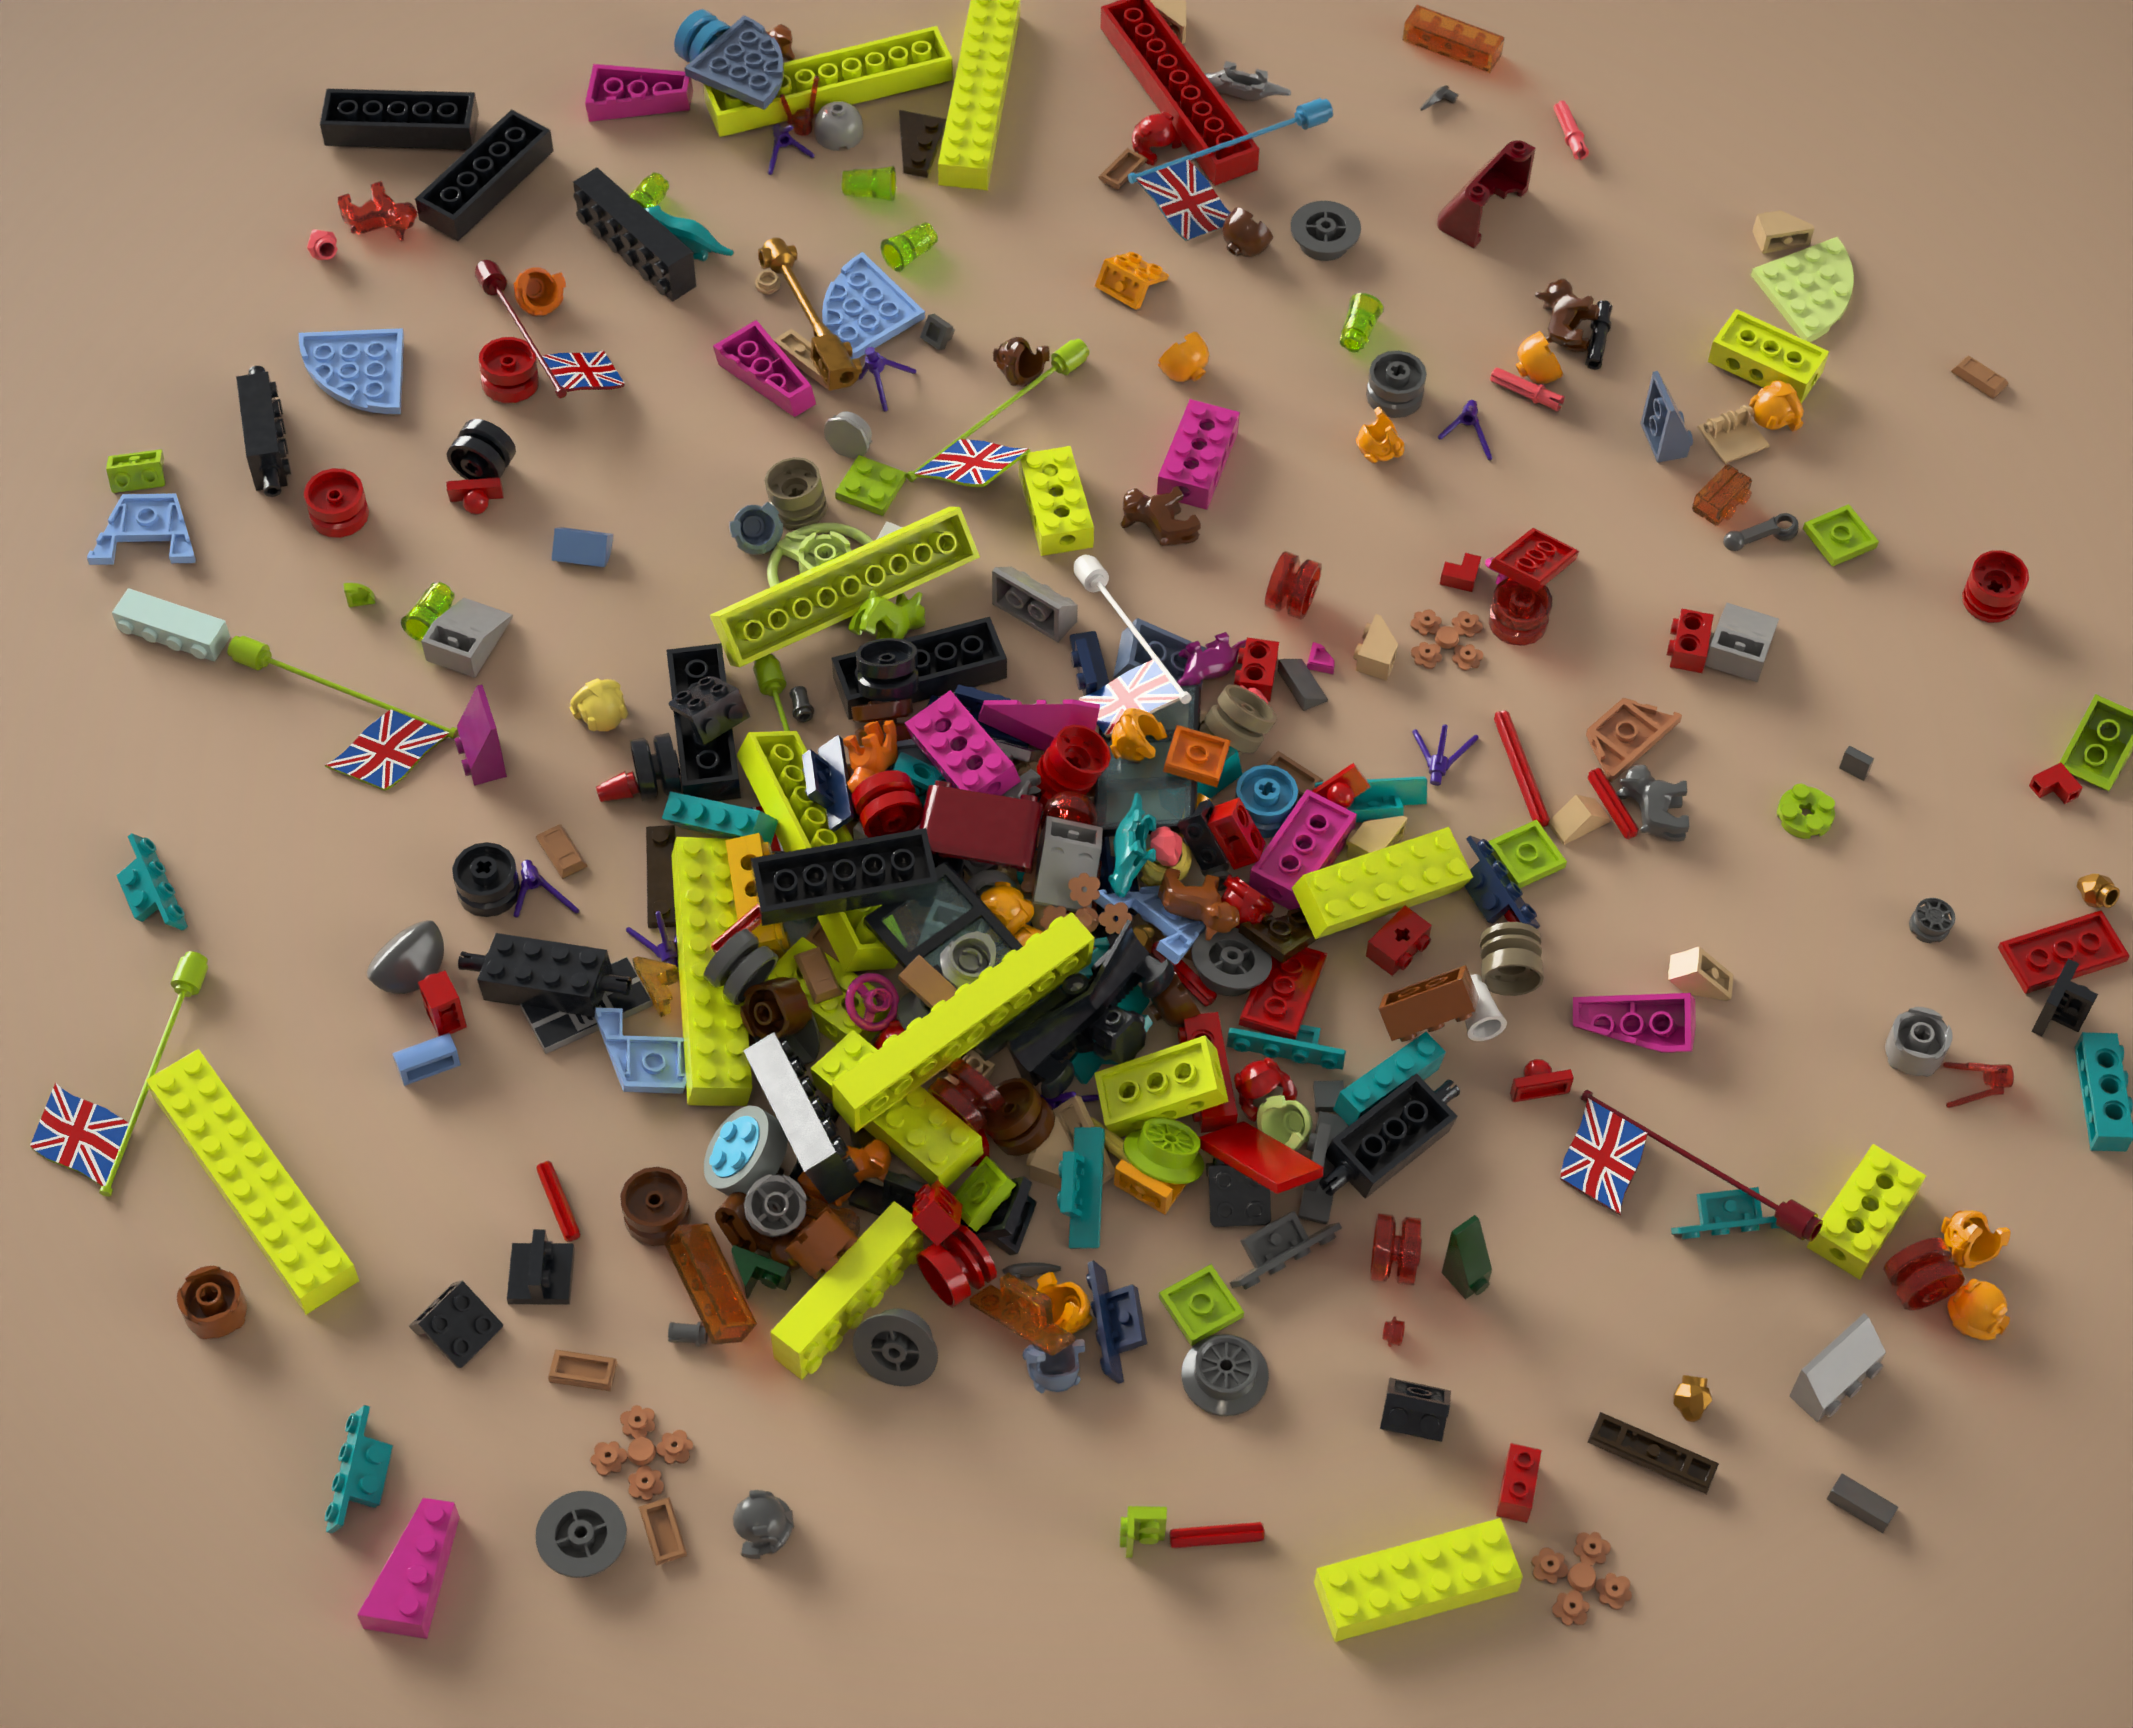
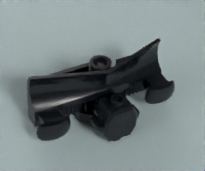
M1130 920L1126 921L1111 950L1109 949L1091 967L1093 975L1089 979L1084 974L1075 973L1069 975L1063 981L1061 989L1064 991L1067 1000L1053 1012L1047 1010L1036 1022L1006 1039L1007 1047L1021 1078L1026 1079L1035 1087L1041 1082V1092L1045 1098H1056L1071 1085L1075 1075L1074 1066L1069 1059H1066L1063 1063L1060 1061L1064 1060V1057L1068 1056V1053L1072 1052V1050L1078 1053L1093 1051L1095 1055L1103 1060L1110 1059L1122 1064L1133 1060L1136 1054L1145 1046L1144 1016L1134 1010L1126 1011L1117 1005L1140 982L1142 983V993L1146 998H1154L1160 995L1173 980L1174 966L1169 959L1161 963L1151 957L1148 950L1135 936ZM1050 995L1043 997L1041 1000H1039V1001L1036 1002L1034 1005H1032L1031 1007H1029V1008L1027 1009V1012L1030 1011V1010H1031L1032 1008H1034L1035 1006H1037V1005H1038L1039 1003H1041L1042 1001H1044V1000H1045L1046 998H1048Z

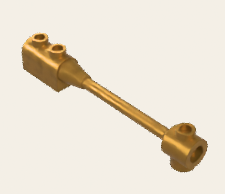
M781 238L768 240L758 250L760 266L762 269L771 268L775 273L783 274L812 325L815 337L811 341L810 358L826 387L831 391L853 385L858 380L859 374L862 373L861 362L859 358H850L853 354L850 342L842 343L840 338L821 322L791 269L794 261L797 260L796 247L794 245L787 246Z

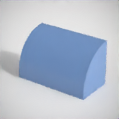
M564 527L555 528L551 560L605 567L611 554L613 534Z
M450 1033L392 1053L404 1086L461 1065Z

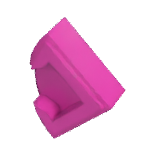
M1313 642L1307 668L1309 670L1334 674V659L1325 650L1324 646Z

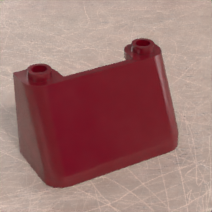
M1520 140L1508 143L1439 212L1437 219L1438 228L1474 249L1481 242L1482 234L1479 233L1482 210L1489 198L1495 194L1505 199L1507 194L1516 192L1517 196L1522 197L1528 191L1536 148Z
M935 781V785H929L919 829L926 828L932 856L938 853L940 858L950 857L993 864L1007 869L1011 865L1010 868L1017 869V872L1032 874L1043 804L1037 802L1038 797L1031 795H1021L1020 799L952 788V783Z

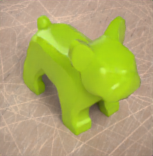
M871 590L869 597L853 615L849 624V630L856 635H861L863 631L875 635L877 629L876 640L884 638L904 639L910 629L917 630L925 626V608L920 604L923 594L918 592L911 599H907L905 594L901 593L897 596L896 604L884 597L877 596L875 590Z

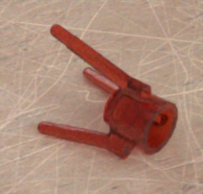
M818 76L814 77L809 108L807 107L805 110L800 109L792 115L784 94H780L781 103L787 115V122L793 125V131L799 136H806L813 129L812 119L814 118Z
M1943 1063L1945 1068L1983 1072L1985 1085H1990L1991 1089L1948 1102L1946 1104L1947 1108L1963 1105L1991 1095H2003L2004 1088H2010L2013 1085L2014 1073L2010 1064Z

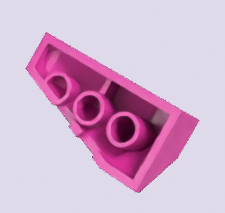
M1063 699V704H1047L1046 700H1037L1036 704H1022L1019 700H984L978 721L1040 750L1046 751L1058 732L1065 726L1073 724L1083 725L1095 731L1100 704L1073 699Z
M1691 993L1573 997V1026L1661 1053L1692 1052L1696 1031V1004Z

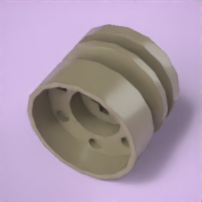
M793 457L774 464L768 470L764 480L770 503L778 510V516L781 522H783V527L797 530L801 527L818 523L825 516L827 501L819 469L813 462L805 458Z
M1504 922L1488 927L1481 933L1482 982L1487 985L1490 992L1503 996H1517L1530 993L1542 985L1544 979L1543 961L1541 960V934L1538 929L1521 922Z

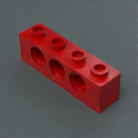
M1218 1012L1203 1013L1184 1019L1183 1027L1178 1028L1179 1044L1206 1036L1217 1048L1229 1101L1192 1114L1194 1123L1199 1122L1201 1133L1214 1132L1237 1124L1238 1118Z

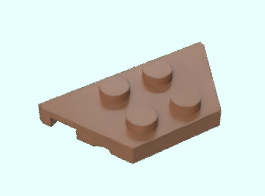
M1622 698L1587 729L1586 737L1609 782L1612 783L1679 724L1682 715L1674 712L1673 715L1658 712L1656 706L1643 705L1637 701Z

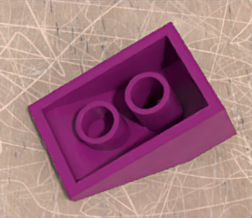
M478 685L457 725L459 737L454 738L458 754L464 753L466 758L461 760L465 776L471 775L474 786L507 777L497 728L483 685Z

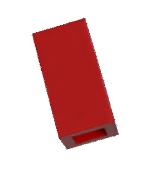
M1465 553L1462 565L1445 562L1439 585L1473 592L1482 556Z
M2061 762L2034 775L2029 784V787L2039 798L2054 792L2064 804L2078 798L2083 788Z

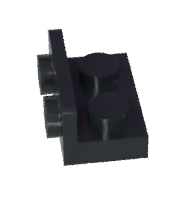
M1210 799L1200 802L1192 816L1183 818L1177 823L1202 870L1228 862L1226 855L1207 825L1214 809Z

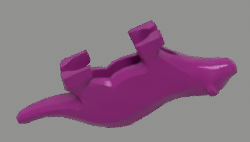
M1227 632L1216 635L1215 641L1207 643L1205 651L1201 650L1199 641L1189 643L1185 647L1187 650L1183 649L1178 653L1187 662L1184 674L1177 683L1180 686L1199 685L1202 680L1225 676L1233 668L1239 649L1245 647L1246 640L1230 647L1229 635Z

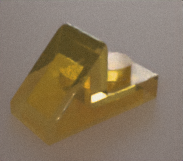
M639 956L632 958L634 969L652 999V1003L659 1016L663 1017L671 1013L669 1001L673 1000L668 986L679 981L677 966Z

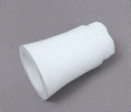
M1478 974L1470 975L1479 1000L1476 1011L1472 1012L1473 1016L1465 1020L1467 1034L1473 1041L1489 1040L1503 1032L1507 1021L1497 1008L1487 985L1482 982L1481 976Z

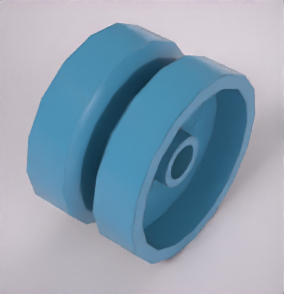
M707 10L694 11L686 17L676 33L674 40L675 52L680 58L690 63L731 26L724 21L718 20L715 15Z
M1272 765L1254 766L1245 771L1237 781L1235 799L1240 797L1262 837L1271 838L1275 836L1296 806L1298 788L1295 779L1280 767Z

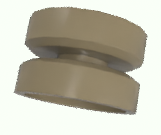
M1227 685L1218 697V704L1212 706L1205 716V724L1215 736L1230 740L1231 747L1245 753L1257 751L1264 740L1263 733H1268L1277 721L1276 713L1263 699L1237 685Z

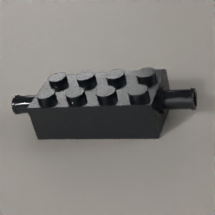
M253 366L248 370V375L236 376L246 458L256 491L264 490L266 496L275 497L281 493V487L288 486L287 475L291 474L289 459H284L289 454L286 438L282 439L284 434H286L283 418L279 419L283 414L281 399H275L279 397L276 381H270L269 373L265 371L264 367Z
M495 933L486 955L462 951L460 955L463 957L459 956L458 959L459 970L480 972L477 981L483 999L518 1006L524 1004L569 1014L595 1017V1009L599 1008L605 991L628 996L630 994L628 990H631L632 987L631 977L611 975L612 966L608 951L599 948Z
M1417 1073L1331 1140L1325 1157L1336 1169L1320 1180L1319 1184L1322 1190L1329 1186L1330 1189L1325 1193L1332 1196L1347 1182H1350L1366 1199L1451 1130L1458 1116L1448 1107L1447 1103L1460 1095L1458 1086L1455 1085L1450 1089L1454 1082L1448 1079L1433 1091Z

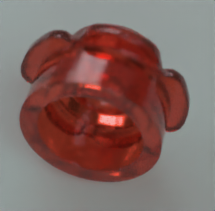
M1393 1317L1391 1322H1385L1383 1340H1388V1347H1392V1345L1401 1346L1405 1331V1321L1397 1320V1317Z

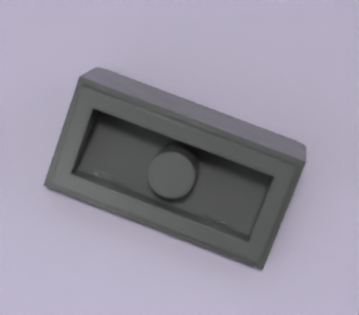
M1280 659L1278 661L1277 671L1303 711L1328 701V698L1302 659Z
M1843 1473L1827 1497L1828 1501L1884 1533L1898 1509V1506Z

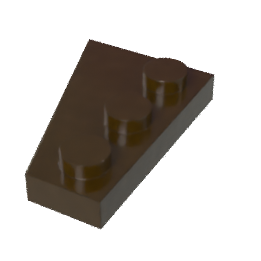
M899 110L903 173L927 178L945 131L946 119Z
M1301 907L1289 910L1285 916L1274 918L1270 915L1263 917L1260 923L1251 924L1250 921L1241 923L1239 928L1240 934L1281 963H1284L1318 940L1315 939Z

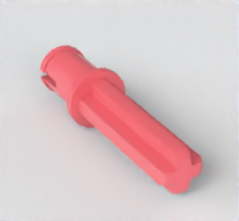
M1561 100L1554 105V110L1565 133V142L1571 147L1574 158L1578 160L1580 157V160H1582L1589 154V150L1584 142V134L1578 129L1568 104Z
M1495 368L1490 377L1491 382L1532 399L1534 404L1541 403L1557 412L1561 409L1559 403L1563 405L1565 396L1545 389L1543 384L1540 386L1500 368Z

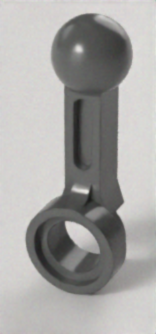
M1782 513L1771 518L1769 521L1745 530L1728 532L1724 537L1723 543L1727 549L1738 551L1744 545L1770 535H1774L1779 540H1790L1798 533V520L1789 513ZM1782 521L1792 523V526L1788 529H1781L1777 525Z

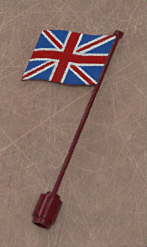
M482 260L477 264L475 268L477 281L486 294L492 296L499 295L556 388L555 393L558 398H564L567 392L611 390L624 387V381L604 350L592 353L541 355L503 294L507 286V279L497 263L491 260Z
M1585 1090L1583 1092L1581 1100L1586 1102L1582 1122L1565 1155L1560 1178L1563 1182L1621 1216L1625 1193L1641 1163L1647 1136H1650L1776 1211L1774 1217L1777 1218L1776 1225L1800 1240L1806 1239L1811 1242L1820 1232L1823 1220L1819 1219L1818 1214L1793 1199L1787 1203L1783 1201L1780 1205L1775 1204L1593 1097L1591 1091Z

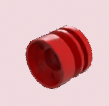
M1992 550L1981 554L1974 561L1962 593L1963 604L1967 611L1975 618L1988 623H1999L2011 618L2016 613L2029 581L2028 568L2016 555L2003 550Z
M1076 724L1065 726L1058 732L1050 747L1046 749L1039 759L1037 773L1041 776L1042 785L1052 795L1063 800L1075 801L1082 799L1090 792L1097 779L1109 766L1111 759L1109 747L1104 738L1086 726Z
M962 1224L943 1241L944 1247L941 1244L936 1246L933 1243L916 1255L918 1266L925 1280L939 1299L951 1308L971 1295L970 1285L979 1290L985 1286V1282L989 1283L997 1277V1270L989 1252L979 1238L967 1226Z

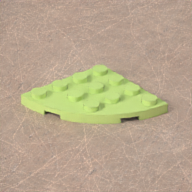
M1838 237L1755 267L1751 272V277L1797 335L1808 342H1812L1826 334L1830 327L1842 318L1849 304L1854 285L1852 263Z

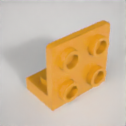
M1128 252L1104 259L1094 287L1136 310L1141 308L1149 285L1168 280L1169 274L1163 272L1162 267L1142 260L1141 255L1135 252Z
M1122 1159L1115 1167V1186L1164 1215L1187 1185L1156 1180Z

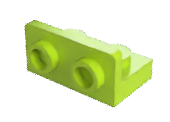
M162 449L108 456L106 471L111 492L118 493L165 486Z
M1128 1506L1127 1517H1121L1120 1548H1126V1558H1132L1134 1540H1139L1142 1544H1156L1159 1541H1164L1167 1507Z

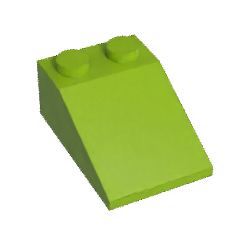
M2095 694L2060 762L2073 776L2109 792L2133 752V710Z

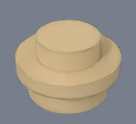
M764 270L758 274L755 286L763 294H772L780 289L781 281L774 271Z

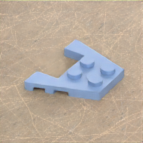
M176 493L122 494L108 518L109 524L105 531L100 532L96 539L97 545L87 555L89 565H114L117 542L171 541L169 552L171 564L196 563Z
M1160 886L1140 887L1139 892L1129 891L1123 898L1118 897L1115 893L1107 894L1106 890H1098L1100 897L1094 901L1105 909L1107 904L1115 905L1116 903L1123 902L1128 908L1131 907L1137 911L1143 920L1152 923L1160 929L1167 938L1159 941L1156 950L1174 964L1179 963L1193 946L1196 938L1205 931V925L1202 921H1195L1167 912L1158 897Z
M622 1008L595 1009L597 1025L623 1092L684 1093L686 1072L683 1037L623 1035Z

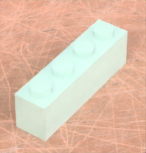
M129 588L112 611L117 629L121 632L143 637L152 643L158 642L167 645L172 650H181L199 659L205 658L215 662L230 639V633L225 620Z

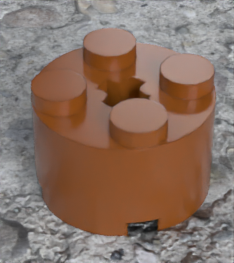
M829 1206L815 1216L817 1220H813L810 1224L808 1223L784 1250L815 1280L825 1271H829L839 1261L838 1256L844 1250L847 1251L859 1239L855 1232Z
M204 1266L192 1271L185 1278V1283L181 1289L179 1287L177 1292V1303L187 1326L200 1339L220 1338L244 1325L247 1301L238 1279L233 1273L225 1271L218 1266Z

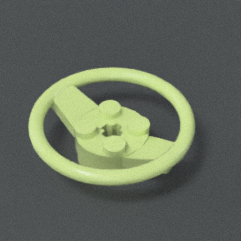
M830 522L815 523L801 527L791 533L788 532L777 543L770 555L767 566L769 585L773 587L780 583L778 565L783 555L799 562V572L801 574L852 551L850 542L843 535L855 539L862 545H866L874 540L854 527Z

